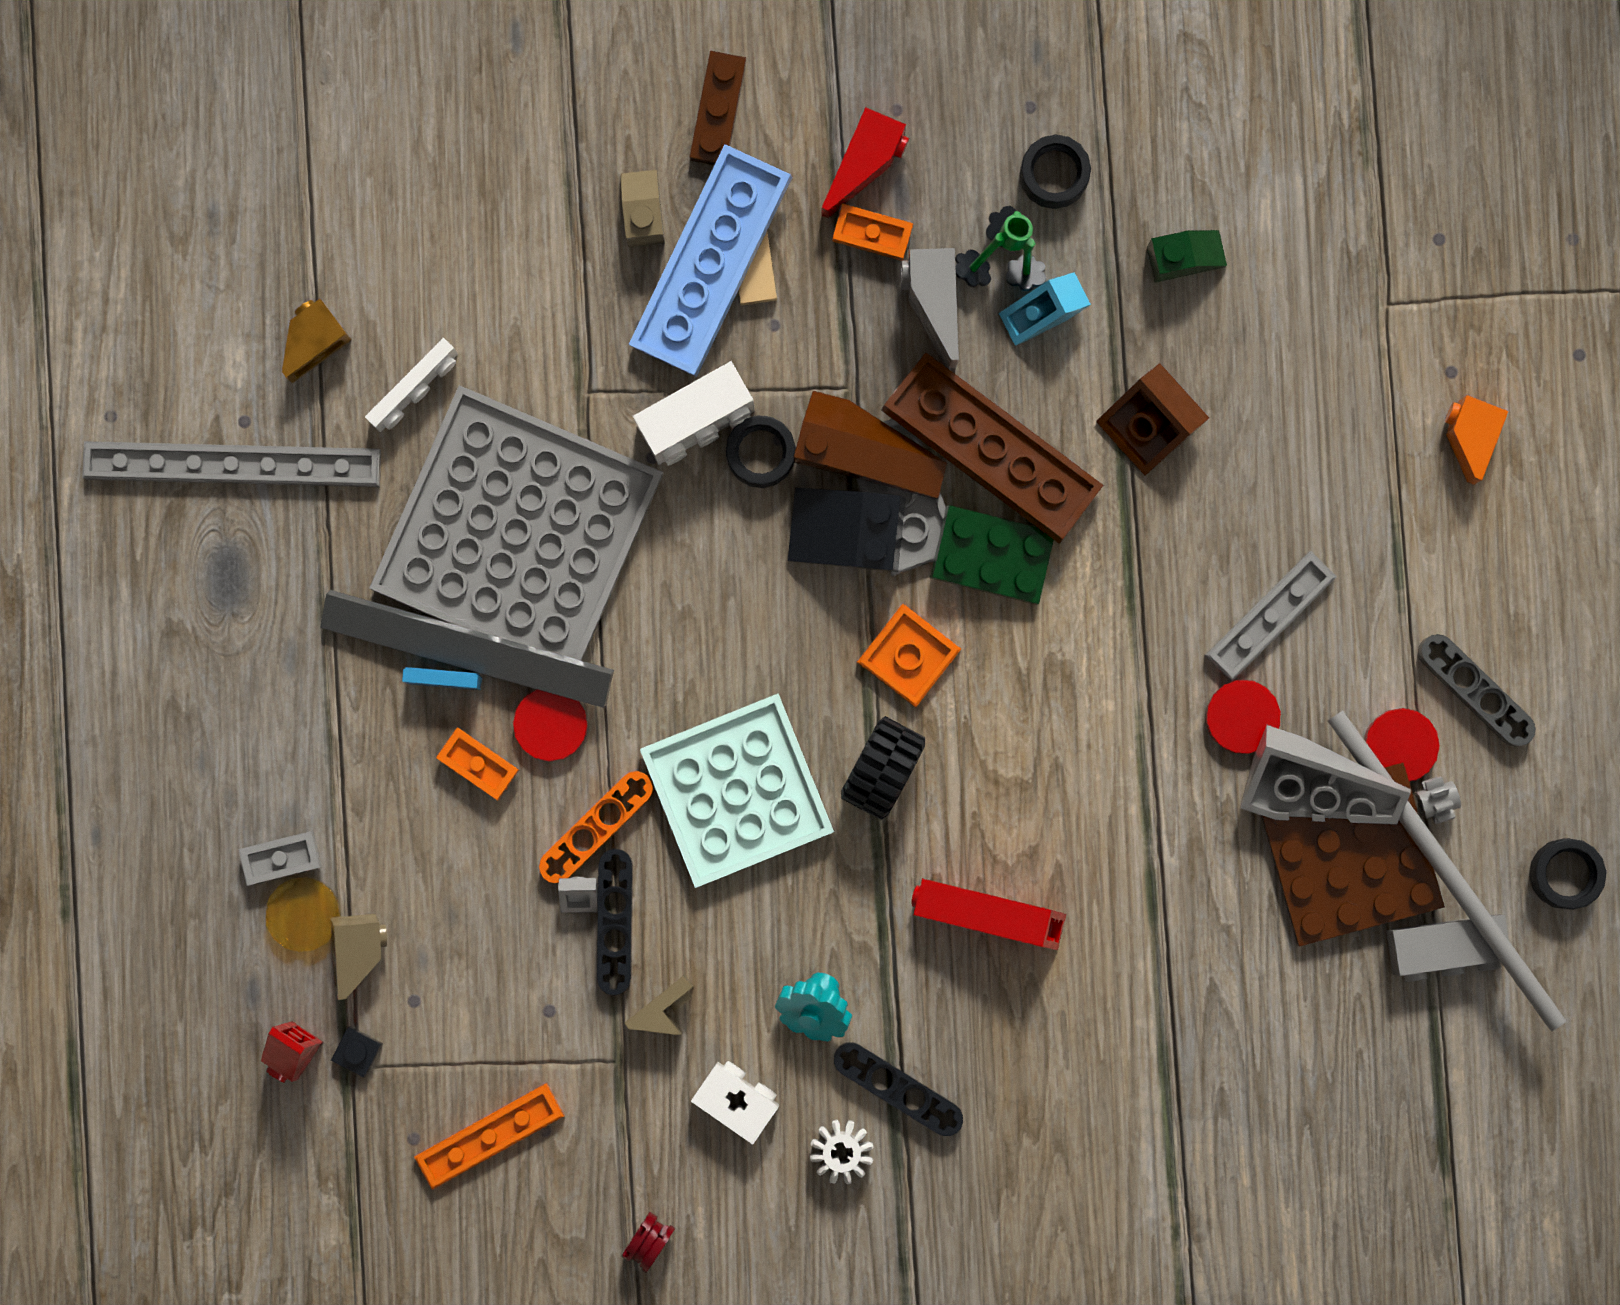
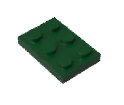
M949 505L946 506L930 579L1037 605L1040 602L1054 540L1037 527Z

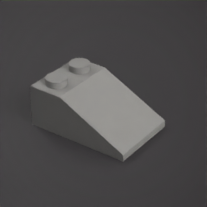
M955 248L909 250L908 261H902L901 290H908L909 302L944 366L955 372L959 361Z

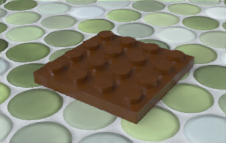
M1404 763L1385 767L1394 782L1411 789ZM1411 790L1408 801L1418 814ZM1261 815L1299 947L1445 907L1434 868L1400 821L1397 824L1351 823L1348 819L1325 818V822L1312 821L1311 817H1289V820H1275Z

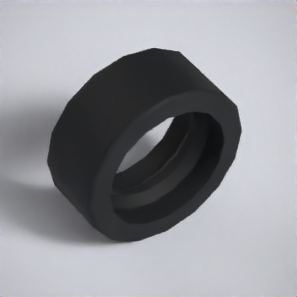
M1057 134L1042 137L1031 144L1023 156L1019 175L1022 189L1030 200L1041 207L1052 209L1067 207L1077 201L1087 188L1091 164L1089 156L1082 145L1072 138ZM1054 150L1069 155L1075 162L1077 176L1073 185L1066 191L1059 193L1047 192L1042 189L1035 181L1033 173L1034 165L1038 158L1044 153Z
M757 415L746 418L733 428L727 438L725 453L729 468L739 481L750 487L767 488L777 485L789 475L794 466L796 446L792 433L784 423L773 417ZM758 430L774 434L781 442L783 449L779 465L772 471L763 474L748 470L742 464L739 456L740 444L744 437Z
M1564 838L1548 842L1537 851L1531 861L1529 877L1533 890L1543 902L1554 908L1574 910L1588 906L1599 897L1605 887L1607 872L1603 858L1593 846L1583 840ZM1559 853H1576L1588 865L1590 872L1589 882L1585 889L1576 895H1560L1553 891L1548 884L1546 878L1547 865Z

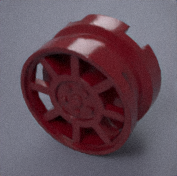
M652 1212L648 1213L621 1255L628 1262L634 1260L638 1264L640 1263V1267L645 1273L653 1265L675 1230V1227L672 1225H663L657 1221L658 1216Z

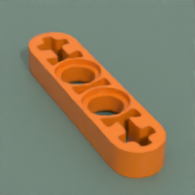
M633 771L626 774L543 855L539 864L542 877L551 883H559V878H570L649 801L654 790L650 777L643 772ZM633 779L638 782L644 779L646 784L643 786V789L646 793L643 797L634 795L627 801L634 805L628 812L624 804L614 798L613 795L619 790L621 796H625L630 790V786L627 784L629 780ZM612 803L620 809V819L614 825H606L600 819V809L605 804ZM582 829L590 831L594 837L593 846L587 851H579L573 845V836ZM566 843L570 852L580 857V860L574 864L572 858H569L562 866L566 871L564 875L561 876L555 873L551 876L547 872L551 867L548 860L551 857L555 860L560 859L566 853L560 850V847Z

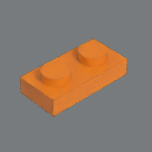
M842 203L832 241L903 261L913 223Z
M458 727L436 757L498 801L519 772L518 768Z

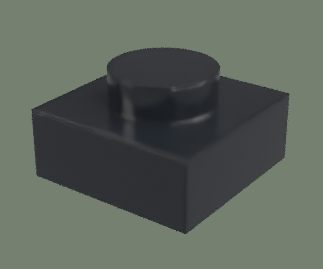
M349 1026L331 1061L364 1078L368 1074L383 1043Z

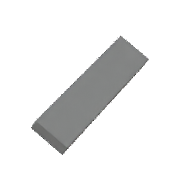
M1309 551L1204 656L1230 682L1233 681L1337 576L1312 551Z

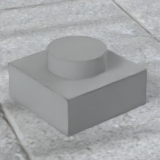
M559 878L558 893L561 913L598 912L596 878Z

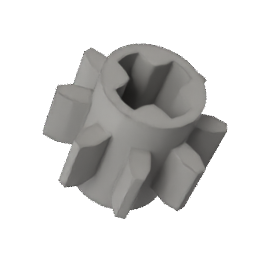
M1442 776L1421 782L1424 790L1416 792L1415 797L1422 817L1424 819L1433 817L1435 824L1454 819L1455 814L1453 810L1461 808V800L1453 781L1444 783Z

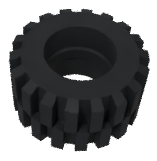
M887 716L880 719L841 790V799L880 820L884 819L892 810L925 747V737Z

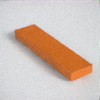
M545 1083L414 1156L433 1190L564 1117L565 1114L548 1083Z

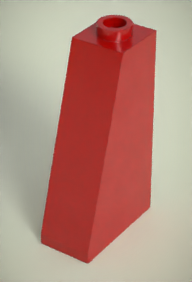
M923 878L921 885L915 887L911 901L912 907H915L913 914L915 916L1054 950L1059 948L1066 918L1065 913Z

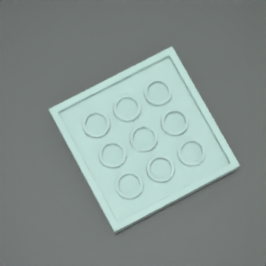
M779 694L640 749L695 888L834 832Z

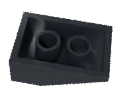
M795 487L787 561L898 572L906 498L900 495Z

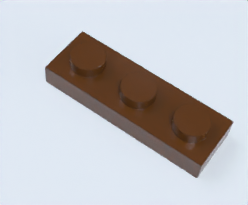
M710 51L689 156L690 161L715 165L724 144L730 146L746 67V57Z

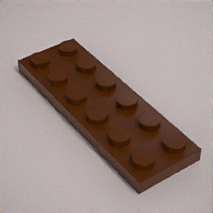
M928 353L922 356L881 409L882 412L1059 544L1104 486Z

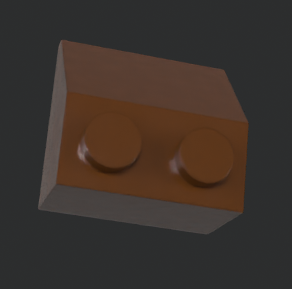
M1159 363L1141 377L1096 422L1146 476L1201 427L1209 417Z

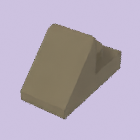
M684 974L624 1022L628 1029L682 1035L683 1032L665 1009L670 1006L673 1011H676L692 997L687 991L693 987V984Z

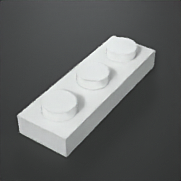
M442 338L365 418L379 432L385 427L388 430L392 429L403 418L404 413L402 410L411 401L414 403L419 402L429 392L430 387L428 384L437 375L443 377L456 364L454 358L458 355L454 347Z

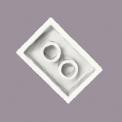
M732 361L635 414L633 418L658 465L666 462L669 466L686 457V449L697 443L700 448L719 438L718 431L729 425L733 429L746 418H750V414L755 411L752 396Z

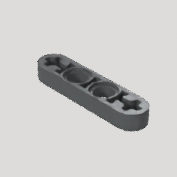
M1440 634L1431 635L1422 640L1418 648V655L1423 665L1504 743L1517 747L1532 741L1536 731L1532 718L1454 642L1445 635ZM1431 643L1435 646L1441 643L1444 646L1441 651L1442 655L1448 661L1452 660L1455 655L1459 661L1449 666L1444 673L1441 668L1447 664L1439 657L1433 660L1430 659L1428 656L1431 653V649L1428 647ZM1459 667H1466L1473 675V681L1467 688H1460L1454 682L1453 675ZM1486 693H1492L1499 699L1500 706L1494 714H1487L1481 708L1480 701ZM1508 708L1512 713L1506 717L1513 723L1523 722L1525 725L1522 728V732L1525 734L1523 738L1521 736L1512 738L1509 735L1512 727L1506 721H1501L1499 726L1495 723V720L1502 717Z

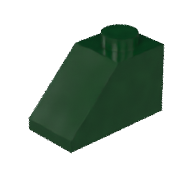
M1187 230L1151 238L1147 246L1155 283L1227 267L1219 230Z

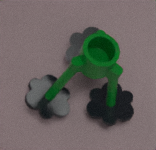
M1005 206L1000 212H992L989 215V222L991 224L986 228V236L992 242L981 254L975 250H968L965 254L959 253L955 257L957 263L955 265L956 277L964 280L968 286L974 288L978 284L980 286H987L991 282V276L988 272L990 264L986 260L999 246L1009 251L1023 249L1024 254L1018 258V261L1011 260L1008 262L1007 269L1009 271L1006 273V282L1011 286H1019L1022 291H1029L1032 286L1039 287L1046 282L1045 264L1041 261H1036L1034 256H1032V250L1036 244L1030 238L1033 232L1032 223L1012 206Z

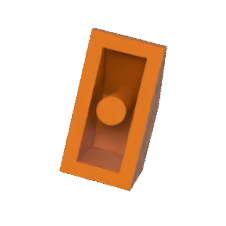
M1466 395L1458 403L1453 402L1448 410L1445 423L1450 425L1446 436L1467 482L1475 485L1482 481L1509 411Z

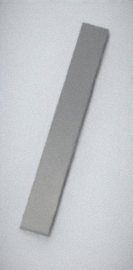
M84 441L82 478L85 480L380 487V449Z

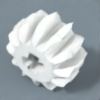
M833 1120V1134H830L824 1126L819 1128V1133L826 1139L825 1142L812 1139L811 1146L821 1149L823 1152L810 1155L811 1162L825 1161L817 1169V1173L820 1176L825 1174L829 1168L832 1169L830 1183H836L838 1173L840 1172L844 1173L845 1183L850 1184L852 1181L849 1171L853 1169L862 1178L865 1172L858 1163L872 1164L873 1158L861 1154V1152L873 1149V1143L867 1141L859 1144V1141L865 1137L867 1131L862 1128L853 1136L851 1134L854 1128L853 1121L848 1120L845 1131H840L839 1121ZM843 1142L845 1148L852 1147L853 1153L852 1155L847 1154L848 1160L840 1161L839 1156H832L831 1150H836L835 1144Z

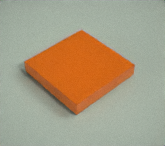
M902 604L857 663L916 708L960 652L961 648L906 605Z

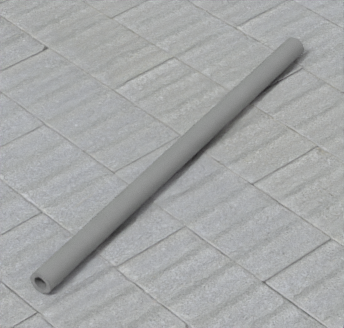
M1343 710L1328 720L1331 727L1359 765L1394 781ZM1407 800L1399 818L1400 823L1549 1030L1553 1031L1566 1022V1019Z

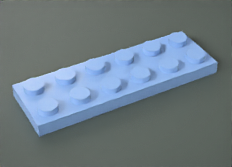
M724 144L629 342L631 347L697 377L793 178L791 174Z

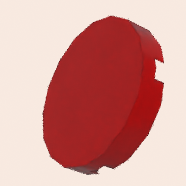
M1236 680L1223 685L1213 694L1206 707L1205 723L1211 738L1222 748L1232 753L1250 754L1257 750L1267 725L1279 729L1281 711L1276 697L1265 686L1251 680Z
M537 689L525 696L516 708L513 727L515 738L524 751L536 759L551 762L563 760L577 751L585 740L588 721L586 711L580 701Z
M1405 708L1388 710L1379 715L1367 728L1364 738L1384 768L1404 763L1409 781L1417 780L1430 771L1437 761L1440 748L1438 733L1431 721L1418 711Z

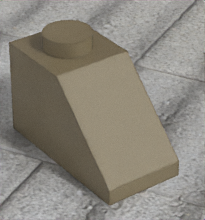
M657 170L621 173L622 206L628 247L665 243Z
M376 914L330 918L334 988L338 1000L347 999L382 959L381 947H387V931L385 924H379Z

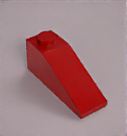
M865 107L822 205L821 216L826 218L832 216L842 207V203L846 204L891 167L895 156L902 158L910 139L904 136L906 124Z
M293 1021L274 1026L268 1033L261 1062L268 1066L266 1072L283 1083L287 1079L291 1082L296 1081L300 1078L323 1041Z

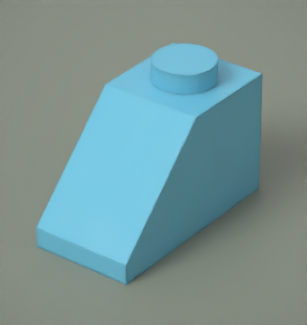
M1075 272L1048 280L1001 311L999 315L1016 346L1067 321L1089 307L1091 303Z

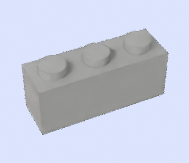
M1491 915L1509 940L1505 915ZM1470 918L1386 930L1393 975H1404L1405 982L1428 979L1427 972L1441 970L1442 976L1464 974L1465 966L1478 965L1479 971L1502 968L1500 960Z

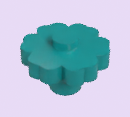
M815 973L805 982L797 981L794 987L783 986L775 1004V1009L781 1013L779 1020L793 1032H804L811 1040L828 1042L831 1041L833 1036L843 1037L852 1019V1014L846 1010L848 1006L847 1001L840 997L838 981L825 973Z

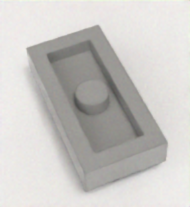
M314 831L238 849L247 886L322 868Z

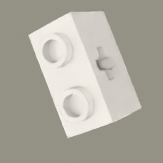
M727 1061L725 1065L717 1062L691 1102L745 1140L754 1144L779 1107V1104L774 1101L777 1094L760 1082H758L756 1087L752 1086L743 1079L746 1073L730 1061ZM740 1090L745 1093L744 1101L747 1103L746 1107L738 1105L735 1109L729 1106L731 1098L727 1096L728 1093L737 1094Z

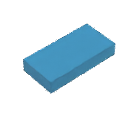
M406 667V669H403L402 682L412 685L481 690L482 677L477 673Z

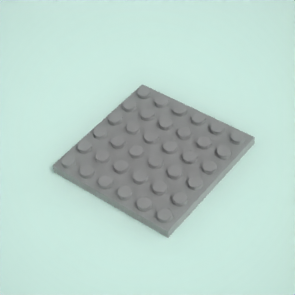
M459 385L369 589L447 623L582 661L663 477V472Z

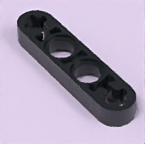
M611 849L602 855L598 867L597 981L601 990L606 994L618 995L628 989L632 979L633 861L624 850ZM613 855H619L620 861L626 862V869H622L619 872V882L627 880V889L618 886L606 889L604 887L605 880L613 882V872L610 869H606L605 866L606 862L612 861ZM612 892H619L626 899V907L619 914L610 913L605 907V899ZM614 929L621 931L626 939L625 946L616 952L609 950L604 943L607 932ZM604 955L613 958L626 955V964L618 962V974L625 975V981L618 983L617 989L611 988V983L604 981V974L611 973V962L604 963Z
M845 1042L836 1049L834 1064L842 1075L939 1135L952 1136L961 1129L963 1114L955 1103L858 1043ZM852 1049L857 1050V1059L864 1064H867L869 1057L876 1061L867 1070L865 1080L857 1077L862 1072L858 1067L851 1065L846 1069L842 1066L844 1059L840 1055L843 1051L850 1053ZM879 1068L888 1069L893 1075L892 1085L885 1090L877 1089L871 1082L872 1074ZM918 1088L924 1093L925 1102L921 1108L912 1110L905 1106L903 1097L907 1090ZM933 1097L939 1100L934 1106L936 1109L943 1113H946L948 1109L954 1111L952 1117L956 1124L953 1127L946 1125L944 1129L938 1126L940 1124L939 1118L932 1113L929 1114L928 1120L921 1117L929 1109Z

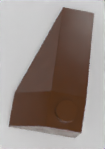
M812 391L794 454V463L938 499L947 462L852 401Z

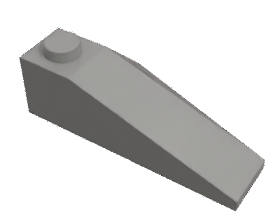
M1267 725L1252 761L1240 808L1275 820H1289V817H1311L1312 821L1325 822V818L1348 819L1351 823L1397 824L1411 794V789L1302 736Z

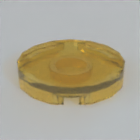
M309 877L290 879L279 885L269 897L265 916L266 926L273 939L284 948L298 952L316 950L331 940L330 918L341 917L340 902L334 891L322 881Z

